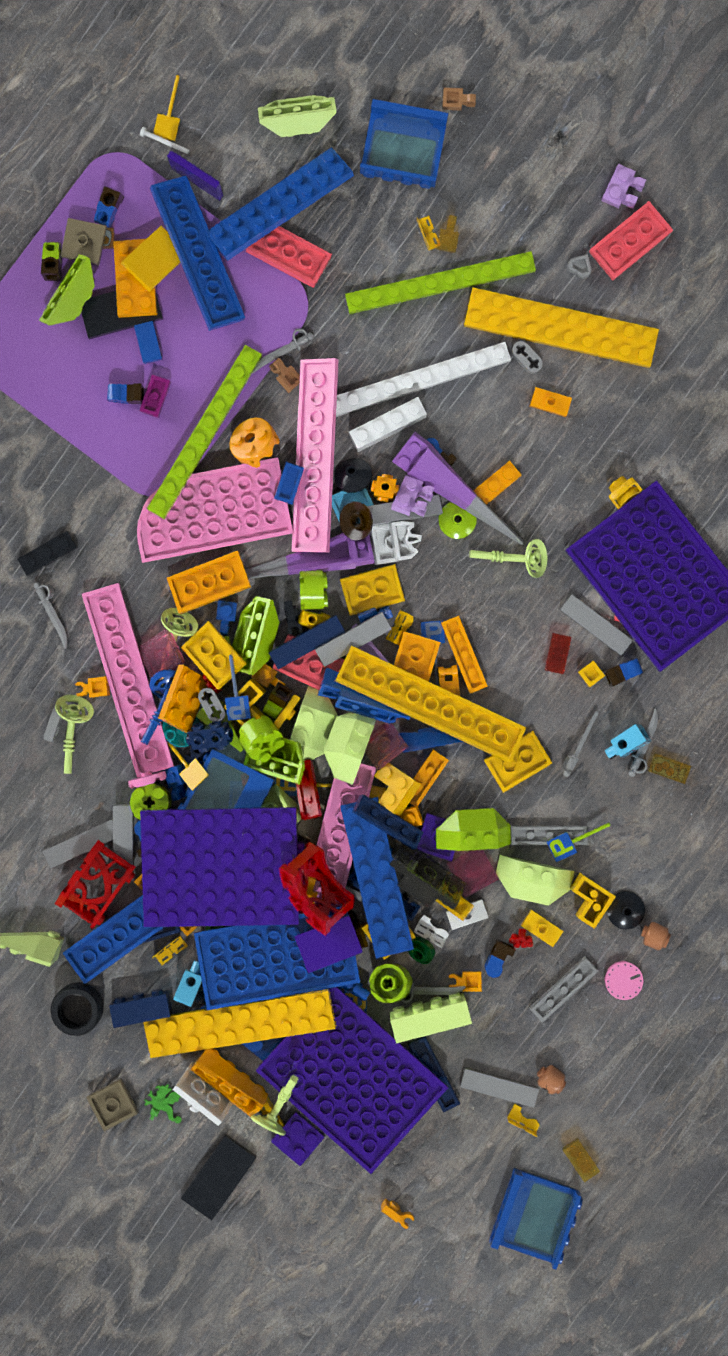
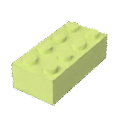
M460 992L442 999L440 996L430 999V1002L426 1003L422 1001L414 1002L407 1008H404V1006L395 1007L390 1012V1021L396 1043L472 1024L464 993L460 994Z

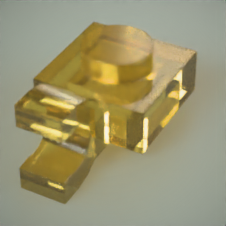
M449 215L446 230L440 229L437 250L451 253L456 252L459 232H454L457 216Z

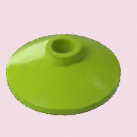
M449 502L442 508L443 513L439 515L438 522L440 529L446 536L453 539H462L473 532L477 522V518L452 502ZM455 516H460L461 522H455Z

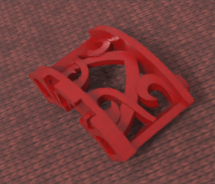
M100 840L95 843L84 858L83 863L79 867L81 871H75L68 881V885L63 889L55 902L60 908L64 905L90 923L91 929L103 923L106 918L104 913L123 885L126 882L129 884L136 875L133 873L136 868L135 865H131L105 847L104 843ZM100 852L112 860L108 865ZM114 863L126 869L124 875L120 878L116 877V872L120 869L109 871V868ZM93 867L95 869V872L98 869H100V872H98L97 874H91L90 868ZM102 875L105 894L96 898H87V887L81 878L94 880ZM112 884L118 885L112 893ZM77 888L82 890V897H80L81 893L76 891ZM105 903V905L101 909L99 904Z
M308 842L306 849L288 865L284 863L279 868L283 888L288 889L291 895L289 900L297 911L301 910L307 917L306 921L326 936L330 932V928L354 907V895L335 879L326 863L324 850L319 846ZM308 877L320 882L322 899L308 897L306 893ZM340 903L343 905L340 909H336L333 906H331ZM329 912H333L334 914L329 917Z

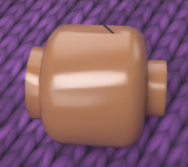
M651 922L649 926H644L641 936L644 937V945L655 950H661L666 948L671 934L668 933L667 927Z
M549 1065L546 1068L543 1066L537 1073L539 1077L538 1085L551 1095L559 1094L566 1085L565 1074L555 1066Z

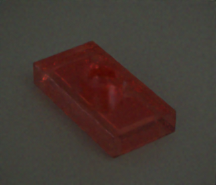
M552 633L544 671L564 674L572 637Z

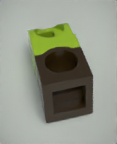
M44 242L41 275L45 281H62V257L60 256L62 246L60 242Z
M278 682L262 712L276 719L289 700L293 690ZM282 690L286 693L287 696L282 697L278 694L277 691Z

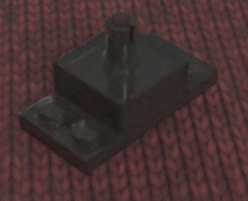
M403 843L399 845L389 864L396 871L403 874L397 886L406 891L403 894L404 899L407 900L411 896L408 902L412 903L417 899L428 908L438 899L444 905L454 910L467 884L418 848L413 850Z

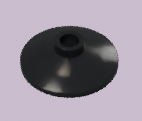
M358 458L343 461L334 473L337 487L347 493L362 491L369 485L372 479L371 467L366 461Z
M629 891L616 893L615 899L607 909V916L610 922L617 928L624 930L635 928L642 922L645 915V906L642 899ZM626 908L630 909V913L628 915L624 914V910Z

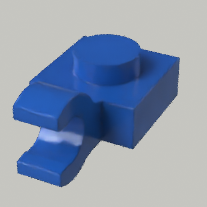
M218 600L216 620L221 621V634L228 635L230 622H236L238 603Z
M389 605L381 608L378 612L374 607L357 614L361 623L380 612H383L386 619L393 617Z
M182 765L164 769L163 771L166 772L167 786L168 788H173L171 792L173 801L187 797L185 796L186 790L183 786L186 782L179 775L183 771Z

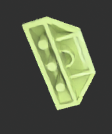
M317 95L276 100L264 107L258 108L260 124L280 137L320 132L336 114L334 97L327 98Z
M309 686L290 740L301 743L304 761L313 760L324 754V748L334 721L338 716L330 698L318 696L319 690Z
M353 712L336 717L323 751L335 779L353 785L376 719Z
M499 855L496 875L512 898L549 906L570 891L574 871Z

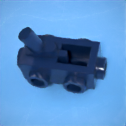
M214 721L209 725L198 723L193 725L188 731L186 741L188 745L192 746L193 750L198 749L200 753L209 751L212 747H216V750H223L232 742L233 731L228 722Z

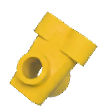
M302 610L298 617V623L302 627L311 629L329 619L330 615L323 612L317 614Z

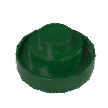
M422 937L412 939L414 949L408 951L410 956L418 963L429 964L436 954L433 945Z

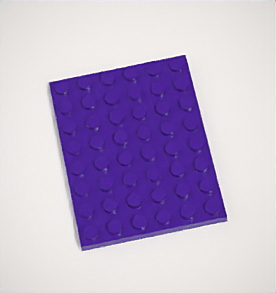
M657 480L565 550L659 672L728 620V570Z
M296 807L140 811L144 927L299 925V911L295 909L289 900L291 895L287 888H283L279 868L284 863L288 865L298 856Z
M339 987L328 988L337 1026L336 1029L284 1037L256 1068V1072L279 1092L287 1085L293 1075L297 1076L298 1082L292 1090L289 1101L366 1171L372 1174L448 1089V1085L401 1043H396L395 1038Z

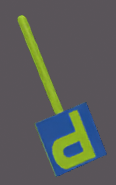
M604 824L573 840L565 832L546 842L555 861L558 862L577 853L573 843L597 833L611 824Z

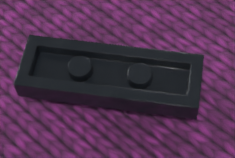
M66 531L19 557L17 560L26 576H29L78 547L69 531Z

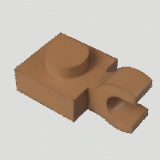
M444 88L443 110L462 111V105L475 107L476 94H463V88Z
M276 359L269 366L272 372L279 375L276 379L288 393L300 383V375L291 365L287 368L281 359Z

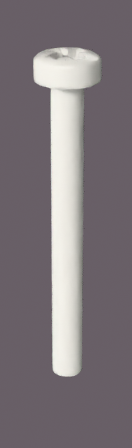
M142 127L140 136H148L185 154H189V149L146 131L147 128Z

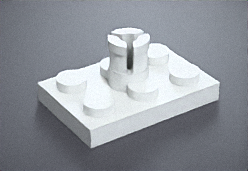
M192 1061L173 1090L188 1102L187 1104L191 1106L189 1108L191 1111H200L219 1126L233 1103L190 1070L194 1065Z

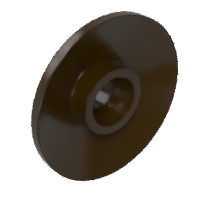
M350 502L343 507L339 519L343 533L352 540L366 538L373 526V518L369 508L361 502Z

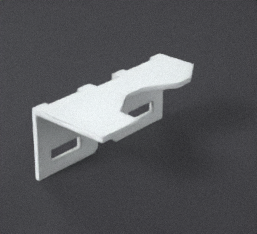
M423 915L417 923L414 933L425 939L429 938L431 943L442 948L446 938L449 936L448 932L445 929L433 926L430 922L431 918Z

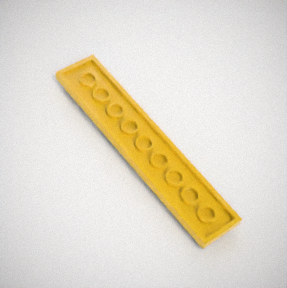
M472 287L464 327L646 368L651 367L659 329L474 287Z
M351 646L335 680L348 688L508 763L512 762L526 730V727L354 646Z
M329 989L212 1010L201 1009L176 1013L167 1018L143 1022L150 1058L336 1029L337 1027Z

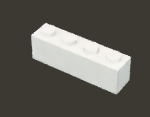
M416 397L349 431V436L357 452H360L425 419L427 413L419 398Z

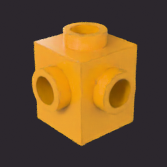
M388 474L377 476V481L373 480L371 492H374V498L384 503L393 501V496H396L399 490V485H396V479H393V476ZM386 484L389 486V489L383 490L381 486Z

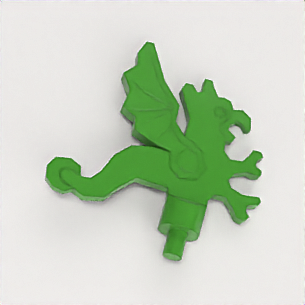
M169 1084L166 1086L157 1085L155 1089H159L157 1095L154 1096L152 1091H150L148 1096L152 1100L144 1099L146 1102L144 1103L145 1106L148 1104L153 1105L150 1111V1120H154V1117L158 1116L159 1111L163 1110L167 1112L169 1120L180 1123L182 1121L181 1117H173V1109L169 1104L178 1102L181 1096L175 1091L169 1093L172 1088H168Z

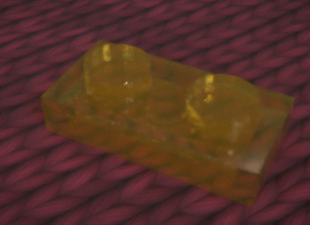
M578 1138L562 1148L584 1183L600 1172Z

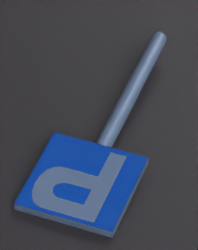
M443 620L420 622L422 637L441 642L440 644L445 643V634L441 625ZM436 656L434 663L435 685L439 686Z
M229 655L235 697L225 698L228 721L251 718L248 695L238 696L233 656Z

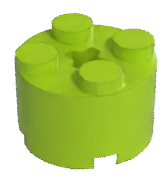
M323 570L299 571L301 610L324 609V607H328L327 591H324V588H327L326 572H323Z
M264 715L259 719L254 717L248 720L239 730L240 737L238 741L253 760L266 762L285 744L281 732L272 720Z
M157 782L137 787L130 798L131 810L138 819H140L141 810L170 809L172 803L169 791ZM150 797L152 801H155V804H153L152 806H150V804L147 803V800L150 799Z
M395 963L376 967L369 978L372 995L383 1003H395L405 999L411 991L413 982L408 970L402 965ZM388 980H393L392 987H389L390 983L388 982Z

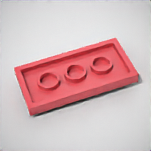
M648 201L593 246L589 253L614 281L670 235L673 229L651 202Z
M280 226L246 248L247 253L312 288L316 286L332 257L331 253Z
M287 635L285 642L293 639L294 636ZM314 649L280 669H277L274 663L272 669L319 690L326 668L339 672L344 659L339 658L324 667Z

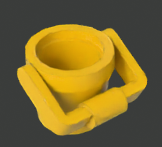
M621 476L608 487L611 492L609 499L617 509H620L643 489L634 478L627 480L624 476Z

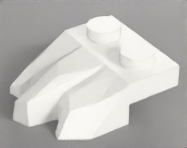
M399 521L372 526L370 537L375 565L411 559L418 553V550L412 544L421 542L422 535L410 532L414 528V522Z

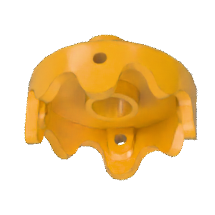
M255 417L243 421L235 428L230 437L229 446L231 453L241 464H248L258 468L260 467V459L271 457L274 445L279 444L280 440L273 427L266 420ZM255 437L251 443H248L250 438Z

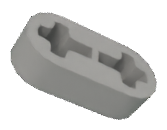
M523 341L515 343L511 351L514 359L529 374L538 373L543 365L541 358L527 343ZM516 347H524V354L526 355V357L522 353L518 355L516 353L518 350ZM528 358L532 362H538L537 369L535 367H533L532 369L529 367L531 363L528 361Z
M211 688L202 689L199 692L198 699L208 718L213 722L222 721L226 716V711L216 692ZM205 691L212 693L213 696L210 699L213 704L210 705L208 700H203L202 697L205 696ZM212 706H215L216 710L222 711L220 714L221 718L212 717L214 713Z
M55 707L43 737L44 740L52 743L55 741L63 718L56 712Z

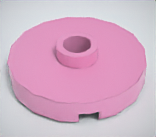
M147 771L141 773V777L129 780L128 784L130 788L149 785L156 782V780L166 779V772L152 773Z

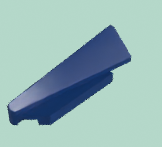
M326 668L318 696L336 699L335 707L389 724L395 723L397 718L402 717L407 720L411 718L402 712L336 682L335 680L339 672Z
M434 727L418 729V732L399 733L403 753L463 742Z

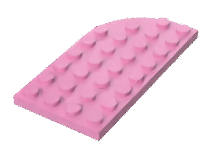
M278 457L260 461V467L258 468L248 464H241L192 474L165 520L147 510L158 491L157 489L146 500L138 519L137 539L142 563L292 534L293 529L288 504L274 499L282 476Z

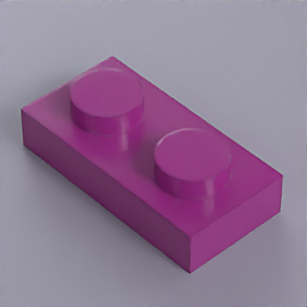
M152 374L139 411L159 418L171 381Z

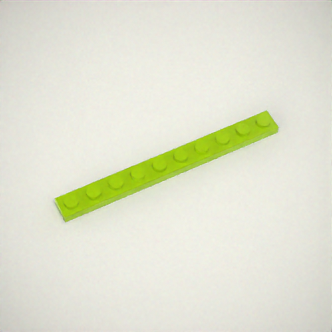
M532 251L346 293L345 297L349 314L533 273L536 271Z
M247 345L244 346L149 504L148 511L165 520L253 373V369L262 358L261 353Z

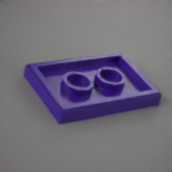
M169 152L167 158L173 171L181 176H187L188 181L217 200H221L223 192L218 180L175 152Z
M349 915L342 917L335 923L326 936L315 928L294 936L308 973L363 952Z

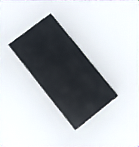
M116 291L90 297L83 305L81 312L88 338L93 339L133 328L134 325L163 320L157 295V315L119 318L117 315Z
M225 1134L183 1193L181 1199L212 1221L257 1156Z

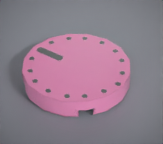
M619 961L612 964L604 978L605 987L609 993L620 1000H628L637 996L644 982L639 968L627 961Z

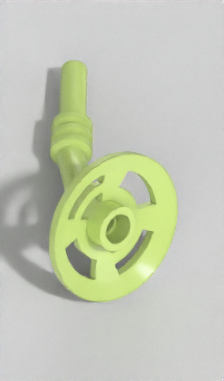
M539 539L530 541L525 555L506 554L503 551L495 552V550H492V552L470 550L469 553L470 558L489 559L491 562H494V560L500 563L503 561L525 562L528 573L534 578L541 577L547 567V550L544 543Z
M177 608L166 609L161 615L163 626L171 632L166 652L163 653L165 656H163L164 660H162V670L170 669V665H173L171 661H174L172 657L175 656L173 652L178 636H192L198 630L196 619L188 612L179 614ZM173 615L181 616V617H183L184 619H182V618H180V617L174 618ZM189 623L192 626V631H189Z
M65 695L56 701L55 709L60 717L67 720L66 740H64L65 744L63 745L65 747L63 749L65 752L64 774H72V755L75 751L73 749L75 747L73 744L75 743L73 740L75 723L89 721L94 714V709L88 700L80 696ZM66 702H76V703H78V705H76V704L67 705ZM84 707L87 709L88 715H85Z
M293 1075L287 1085L281 1089L278 1094V1100L267 1116L252 1115L251 1119L260 1126L285 1136V1130L277 1123V1115L284 1103L291 1097L292 1090L298 1082V1077Z

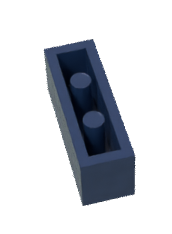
M155 989L151 991V994L144 995V992L132 995L133 997L126 999L125 996L114 998V1001L109 1005L113 1028L167 1018L173 1013L169 991H163V989Z

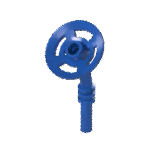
M161 670L150 679V690L155 696L161 698V702L157 711H154L155 715H152L153 719H150V724L140 741L148 745L157 726H160V722H162L158 717L173 681L170 679L175 676V670ZM163 677L164 679L160 680L156 685L155 682Z

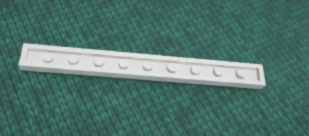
M506 342L337 395L336 417L510 362L511 358Z

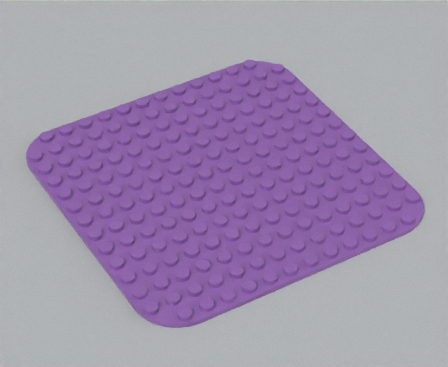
M115 152L102 155L88 165L0 282V390L132 490L149 497L163 483L244 346L247 345L261 353L263 358L292 342L294 331L301 329L306 321L308 299L305 289L299 280L246 252V249L228 261L218 250L246 318L243 321L209 331L180 263L156 285V295L163 320L153 323L163 360L147 364L143 363L134 327L89 339L82 314L76 317L75 320L49 326L41 323L39 319L61 281H45L41 275L44 242H60L61 246L63 245L68 218L95 223L94 217L104 186L120 192L124 199L122 204L120 203L113 225L110 228L107 227V230L111 231L112 239L109 246H103L100 265L91 264L95 285L91 297L116 291L113 241L147 239L160 226L167 231L150 191L151 185L167 180L138 158L127 153ZM199 205L208 229L221 222ZM61 258L62 280L75 260ZM274 361L251 374L198 465L270 371L269 366ZM152 374L171 381L159 418L140 412L141 404H121L107 401L108 384L141 383L144 386L145 396Z

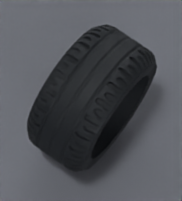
M75 982L66 985L55 995L51 1003L53 1023L60 1031L71 1036L84 1035L90 1032L102 1018L104 1009L102 997L94 987L87 983ZM71 994H79L87 998L92 1006L91 1019L81 1024L68 1020L62 1009L65 997Z

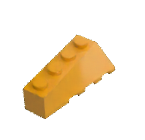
M214 1048L205 1049L190 1069L250 1117L260 1111L265 1105L269 1094L265 1092L264 1087L252 1082L246 1073L238 1071L231 1061L223 1059Z

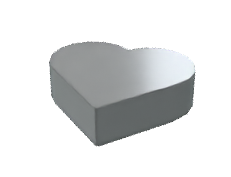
M588 254L570 259L567 265L568 271L572 274H577L581 279L588 278L592 271Z

